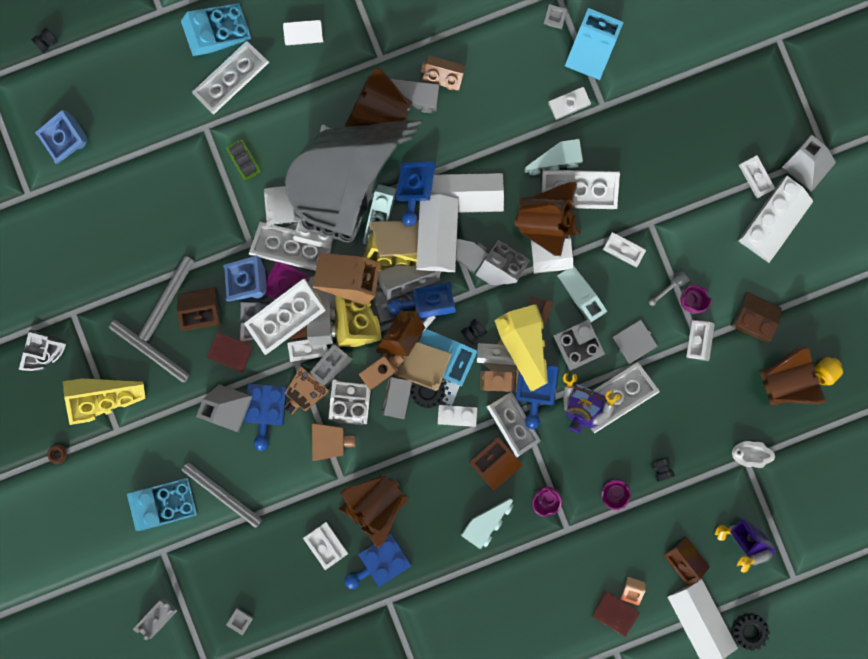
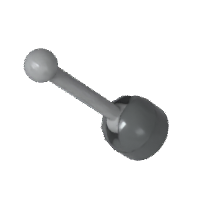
M682 270L675 273L673 283L658 296L651 298L649 305L654 306L657 300L676 285L684 286L689 283L690 280Z

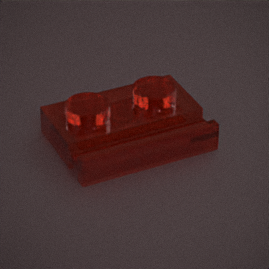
M217 332L207 358L237 371L244 372L254 347Z
M605 592L592 617L626 637L640 612Z

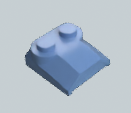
M61 110L35 132L54 159L55 164L64 160L77 149L84 148L87 143L86 134L76 119L66 110Z
M254 256L223 265L225 270L226 301L249 297L261 298L265 294L267 289L266 274L260 257Z

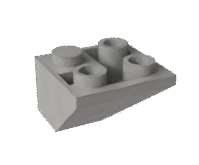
M810 135L783 165L782 169L812 192L836 162L827 146L813 135Z
M498 240L482 263L476 276L490 285L516 283L530 260Z
M589 319L553 336L570 371L605 355Z
M218 385L203 398L196 417L239 433L253 396Z

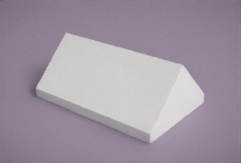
M512 392L486 406L516 457L541 441L534 429L526 427V415Z

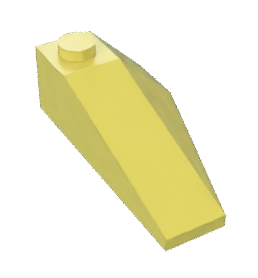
M372 231L363 257L379 262V272L384 268L393 266H416L417 254L379 256Z
M335 295V326L338 347H357L382 339L379 320L377 316H374L370 308V302L367 305H363Z
M534 304L507 312L494 320L504 345L530 391H534L547 384V366L543 355L545 340H542V329L544 327L537 305Z
M84 378L63 381L64 398L70 425L95 420V416L103 413L107 415L112 413V409L119 406L126 407L145 399L143 382Z

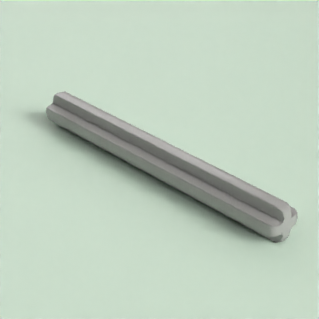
M188 256L183 258L140 332V339L149 341L192 267L193 259Z
M113 320L109 328L181 382L188 380L190 376L188 372L149 343L140 339L138 335L119 321Z
M191 463L184 465L182 471L252 526H259L262 518Z

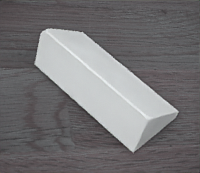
M321 20L283 23L285 45L323 42Z
M692 320L687 358L709 361L714 323Z

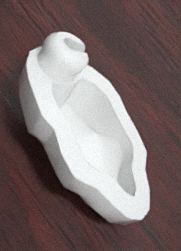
M744 441L736 445L732 450L734 460L745 467L763 468L775 458L774 452L762 442Z

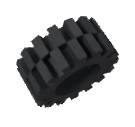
M442 381L434 396L428 399L424 398L420 393L422 385L412 382L410 388L411 397L418 406L432 408L443 400L445 387Z
M744 613V616H738L739 619L735 620V625L732 626L734 640L744 649H750L751 651L761 649L760 646L762 645L765 646V641H769L768 634H770L766 621L754 613ZM750 624L755 625L758 629V634L753 639H748L744 635L745 627Z

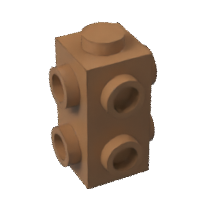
M429 56L427 62L423 61L421 73H424L422 81L438 84L449 90H459L466 65Z

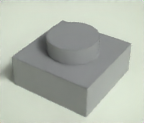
M549 4L544 25L562 29L567 9Z
M237 607L227 626L243 636L254 617Z

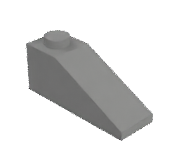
M391 79L403 96L413 102L412 106L421 109L423 113L437 111L438 84Z
M457 239L456 260L474 274L488 256L487 248L480 243L476 245L474 242Z
M393 266L380 271L378 280L387 300L440 281V271L416 270V266Z

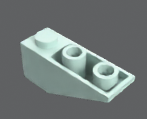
M579 139L559 142L526 166L524 172L530 175H537L543 170H560L563 167H567L568 170L579 168L578 165H581L583 162Z
M378 184L374 193L363 244H367L368 238L373 231L369 228L370 222L389 221L397 189Z
M574 265L573 269H567L557 275L585 319H589L590 323L607 312L598 296Z
M508 498L471 518L461 536L480 549L482 546L486 547L492 539L490 535L493 530L497 531L503 523L501 520L503 515H508L514 505L511 503L513 500Z

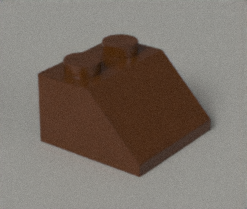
M746 292L731 327L763 342H770L779 325L782 308L752 293Z
M400 311L377 347L376 352L408 357L425 329L418 314L411 311Z

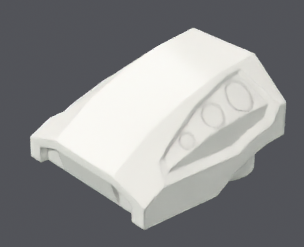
M286 186L264 189L267 226L301 221L302 218L296 213V210L289 201Z
M567 235L569 238L564 241L561 256H553L531 240L534 273L573 269L570 235Z
M333 379L329 420L345 424H367L371 390H369L366 384L341 382Z

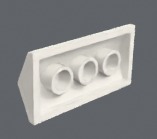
M246 41L192 93L214 115L269 62Z
M543 170L541 193L568 182L577 183L573 201L575 208L617 209L620 172Z
M503 173L434 175L431 195L442 194L457 198L458 213L504 212Z
M436 194L430 196V201H420L416 270L455 272L458 219L457 198Z
M259 222L249 255L316 271L319 253L330 254L331 249L293 241L295 230L276 225L267 226L266 223Z
M302 279L244 324L263 353L267 355L325 312L326 309L319 294L306 279Z
M638 362L593 390L606 396L608 391L614 390L612 398L614 399L616 394H620L621 397L619 401L614 402L615 407L610 418L596 425L591 430L596 433L659 393L658 388Z
M702 579L667 596L699 659H724L738 649Z

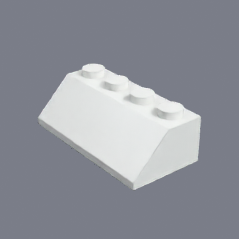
M786 176L776 186L738 241L770 263L813 203V200L801 185Z

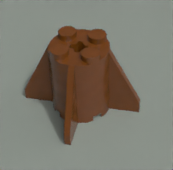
M375 66L371 76L367 77L357 103H355L344 126L352 127L405 121L413 102L406 99L387 74Z
M568 182L533 197H521L519 200V213L515 217V226L519 227L520 232L553 256H561L564 241L569 238L567 235H581V231L575 225L576 215H572V209H575L573 201L577 183Z
M808 346L796 348L775 365L759 370L762 380H766V382H763L767 394H771L768 396L771 407L786 402L821 404L826 402L818 377H816Z
M383 473L377 478L346 487L340 492L346 503L339 508V511L349 516L355 524L359 523L363 526L361 529L368 534L378 549L384 544L399 509L409 501L408 497L399 490V483L393 478L389 480Z

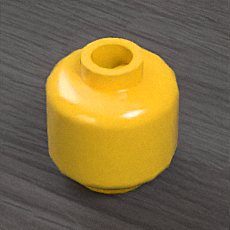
M824 357L814 367L816 377H818L819 384L833 385L843 375L842 364L836 358Z

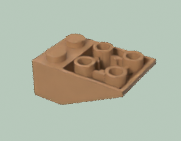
M319 253L313 288L367 305L376 294L380 263L359 256Z

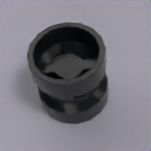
M46 27L39 36L35 35L31 39L43 54L49 51L50 46H55L58 43V40Z
M474 318L468 327L461 330V333L474 345L478 338L484 336L487 331Z
M669 457L650 463L652 469L656 472L655 478L657 482L675 476L674 471L669 466L671 463Z

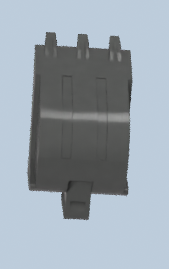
M422 120L331 128L315 135L293 161L286 176L287 196L296 213L302 218V226L309 231L344 242L354 240L359 231L362 218L368 210L379 170L397 144L414 137L413 135L406 134L417 131L418 127L412 126L422 123Z

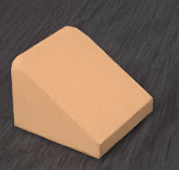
M627 577L621 600L639 605L645 593L646 583Z

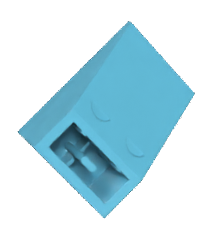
M239 3L189 11L181 20L193 56L212 53L251 39Z
M588 8L565 67L600 80L624 22Z
M425 329L419 343L451 353L443 379L462 387L478 351Z
M188 478L127 493L136 531H142L197 515Z

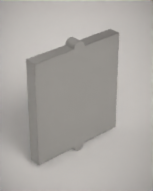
M641 320L612 337L619 348V352H622L628 364L658 347L651 337V332L646 329Z

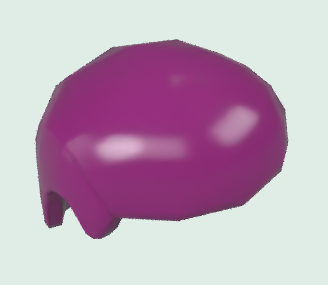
M689 285L682 291L680 297L682 307L691 314L706 311L712 301V298L707 295V290L698 285Z
M611 480L602 489L603 503L610 509H622L626 507L631 499L630 488L622 480Z
M545 486L539 488L533 495L532 507L535 513L542 517L556 514L562 506V496L553 487Z

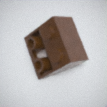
M216 287L177 294V314L181 331L187 332L222 325Z
M499 437L492 440L469 461L470 465L494 491L523 466Z

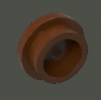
M62 445L51 446L47 453L48 459L54 464L64 462L67 458L66 448ZM57 450L61 453L59 458L55 456Z

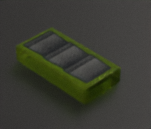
M243 139L226 148L245 182L262 173Z

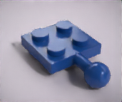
M432 161L401 163L395 200L400 202L408 201L407 211L402 215V222L406 226H413L417 221V216L414 213L416 201H430L436 165Z
M450 282L424 286L413 291L414 300L401 302L398 299H393L388 305V309L392 314H399L403 309L416 308L419 318L456 313Z
M546 365L548 383L534 391H530L519 371L516 400L531 402L530 415L525 418L527 428L536 429L539 427L540 419L537 416L539 404L555 405L560 367Z
M248 384L247 394L253 397L246 412L244 422L259 424V434L254 440V447L259 451H263L269 446V440L266 437L267 424L283 426L287 387Z
M390 533L379 549L373 544L358 554L366 568L357 574H348L344 582L347 588L355 589L359 586L360 580L371 574L378 587L411 567V564Z

